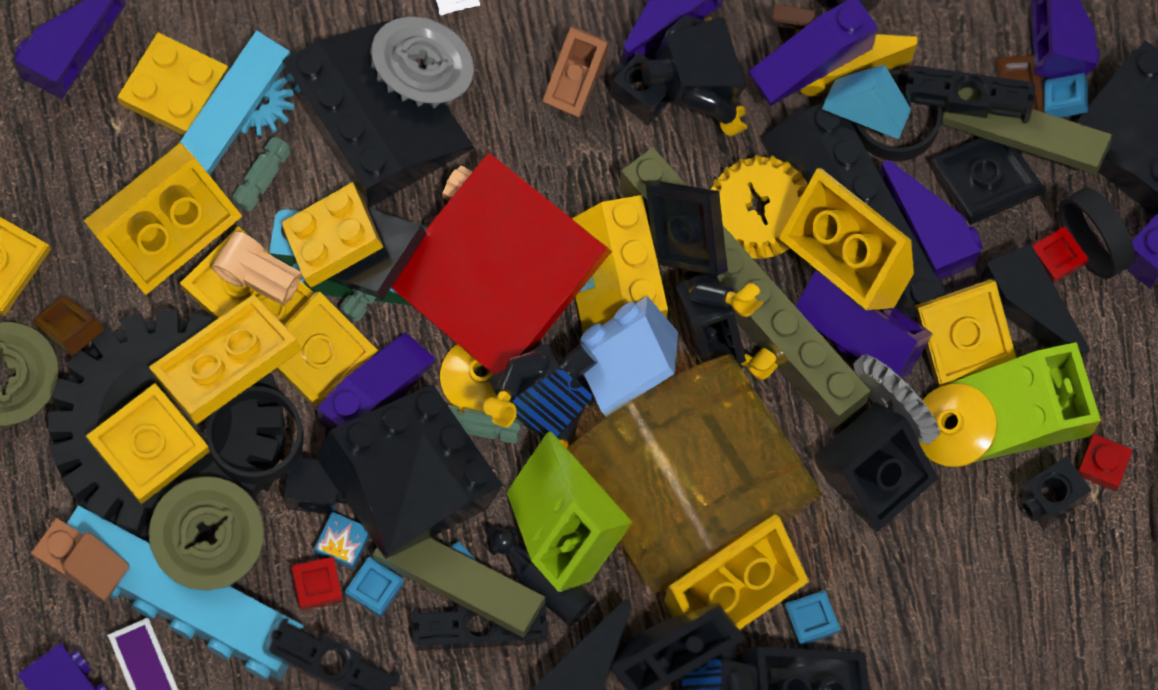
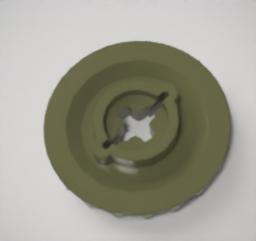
M0 322V372L3 367L2 356L4 355V362L10 373H16L15 376L8 379L6 394L0 383V426L10 428L11 425L17 423L26 424L28 419L34 415H41L44 406L48 402H52V395L58 382L60 369L52 346L42 334L20 323Z
M198 477L176 485L157 504L149 528L150 547L162 571L173 581L187 588L204 591L226 588L241 580L254 567L262 551L264 539L263 520L251 496L238 485L217 477ZM227 518L214 534L217 540L215 544L210 546L208 542L204 541L186 549L199 536L197 527L200 524L204 523L207 527H211L214 524L218 525Z

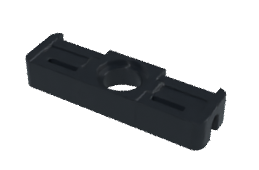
M911 66L908 73L905 100L909 106L910 102H914L915 104L947 107V113L987 118L988 113L1019 119L1024 118V124H1026L1031 119L1036 87L1034 83L1028 81L923 66ZM964 88H974L979 91L981 97L976 101H965L959 96L958 92Z
M546 604L543 605L524 638L492 622L493 626L490 633L486 636L477 637L472 635L467 625L471 618L479 614L461 605H457L458 612L419 614L418 608L412 611L413 643L415 649L420 651L544 644L548 638Z
M289 618L275 621L263 648L267 656L337 690H390L392 687H396L400 680L399 672L390 671L387 674V671L361 659V653L324 635L318 636L316 639V636L287 623ZM330 650L336 651L341 656L343 663L342 669L335 676L325 673L321 664L322 657Z

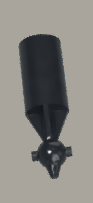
M491 525L486 528L491 538L492 547L489 549V552L492 555L497 553L508 554L519 582L523 586L545 596L546 606L566 625L572 627L587 613L596 598L581 585L558 592L531 561L527 548L516 545L515 536L518 534V531L515 528L510 530L498 529Z

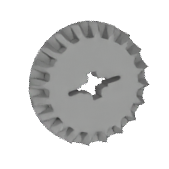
M403 17L390 21L377 32L370 50V55L372 56L371 68L378 72L377 81L387 84L388 93L396 91L401 94L402 102L408 98L414 100L417 107L424 103H429L432 108H435L440 103L449 106L455 98L460 99L473 78V59L465 43L451 29L430 19ZM417 58L424 60L423 63L427 66L426 69L419 68V64L416 62Z
M862 355L853 364L855 374L871 390L868 398L873 403H878L904 416L919 442L929 444L940 435L939 426L925 403L893 370L869 355Z

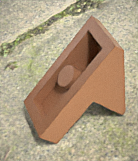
M571 26L542 102L574 116H582L597 77L605 71L609 41Z
M58 518L53 521L31 552L34 559L105 603L130 568L127 562L89 532L83 535Z

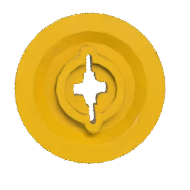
M758 155L746 160L740 158L736 164L731 167H725L724 172L714 179L711 189L719 191L723 226L753 259L774 257L790 249L789 246L779 239V236L808 186L801 172L792 167L788 161L783 162L773 155L770 158ZM752 188L762 202L770 201V203L764 206L767 225H764L761 216L755 210L748 211V208L753 206Z

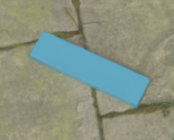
M257 30L180 141L209 175H211L283 70L282 60L292 55L289 50Z

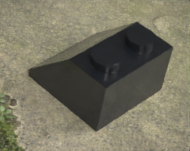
M874 403L814 455L831 486L876 532L882 529L939 479L906 418L878 403Z

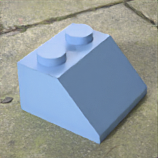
M648 296L636 304L634 302L625 304L617 311L613 319L602 326L601 324L591 326L581 337L580 344L583 343L598 361L584 375L601 412L606 417L675 374L678 331Z

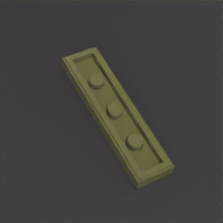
M968 88L958 92L959 96L965 101H976L981 97L978 91ZM1032 109L1030 121L1024 124V118L1019 119L992 115L990 113L987 114V118L947 113L945 110L942 117V125L1096 175L1112 139V134Z
M428 538L388 559H385L378 547L373 553L374 560L523 638L545 604V596L432 538Z

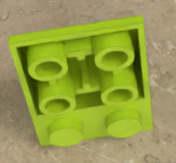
M1077 342L1038 350L948 383L965 384L976 388L989 399L994 407L997 417L996 436L990 449L976 462L1091 437L1101 422Z
M547 432L506 492L531 561L558 592L591 582L633 523L552 432Z

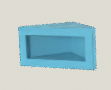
M885 64L835 79L822 108L898 140L911 111L910 106Z

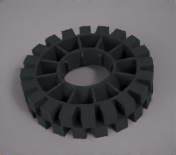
M178 310L156 311V321L144 322L141 313L122 319L124 330L113 334L106 327L104 331L91 341L94 348L88 354L80 350L71 358L66 365L70 373L68 379L63 380L59 378L52 395L56 408L55 412H49L48 433L53 441V446H50L56 467L71 496L76 498L79 506L150 543V521L157 504L168 491L184 481L198 477L225 479L245 490L256 505L259 504L257 495L261 489L269 491L273 481L265 484H246L228 477L219 469L212 458L211 452H209L141 505L86 437V435L156 383L163 393L167 392L156 380L149 367L213 323V318L192 312L190 320L187 321L180 319ZM273 373L267 374L252 385L268 387L278 391ZM250 399L242 401L227 410L219 420L214 434V447L219 457L229 466L245 472H261L275 467L277 459L282 460L285 446L283 426L286 425L283 407L276 402L266 399ZM227 518L218 525L214 524L211 527H207L202 523L197 529L199 533L209 530L211 536L214 537L215 532L219 530L218 527Z

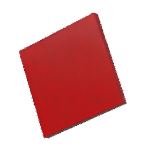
M488 152L425 230L426 236L391 288L491 373L496 375L505 369L507 362L511 358L530 353L612 251Z

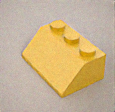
M180 142L86 218L84 222L142 292L147 295L239 220L242 215L198 160Z
M817 168L779 239L865 310L894 308L914 274L911 239L822 168Z
M638 195L601 202L572 218L612 251L593 274L596 287L580 292L575 297L582 333L584 334L587 329L595 324H601L602 326L613 319L617 311L629 302L636 304L647 296L667 318L668 307L643 196Z
M774 514L670 585L664 602L672 618L719 602L740 630L803 587L809 580L780 517Z

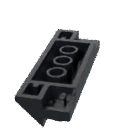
M825 102L806 110L800 106L761 139L769 157L773 155L778 160L788 161L792 167L801 172L807 184H809L816 169L822 168L911 239L914 274L895 308L918 323L914 306L946 295L945 290L850 120L823 110Z

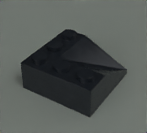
M1145 40L1088 106V112L1083 113L1075 123L1112 134L1111 144L1098 172L1155 217L1158 214V49Z
M433 384L330 430L316 454L385 559L487 510L503 487L501 481Z

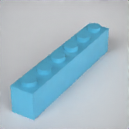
M77 506L67 525L83 535L86 532L91 533L130 565L129 570L110 598L117 599L120 594L133 601L131 607L145 617L154 619L156 615H159L170 621L169 628L182 637L191 640L196 635L209 642L206 647L214 654L226 660H229L231 655L246 662L244 668L253 675L263 680H267L270 675L281 681L289 666L267 656L263 648L275 621L288 617L230 586L204 591L190 589L173 581L157 564L150 543L107 520H103L83 507ZM289 618L287 623L305 631L303 625Z

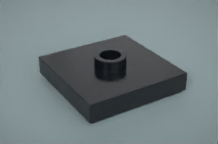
M982 137L931 158L930 161L931 169L970 225L1043 193V184L1018 149Z
M660 181L647 184L646 192L651 234L658 265L716 276L727 272L719 191Z
M367 207L383 248L326 280L383 300L427 233L419 224Z

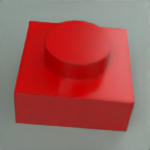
M1065 226L1032 245L1053 284L1085 266L1089 260Z
M1093 434L1078 472L1084 479L1116 492L1133 450Z
M334 557L291 566L301 611L343 602Z

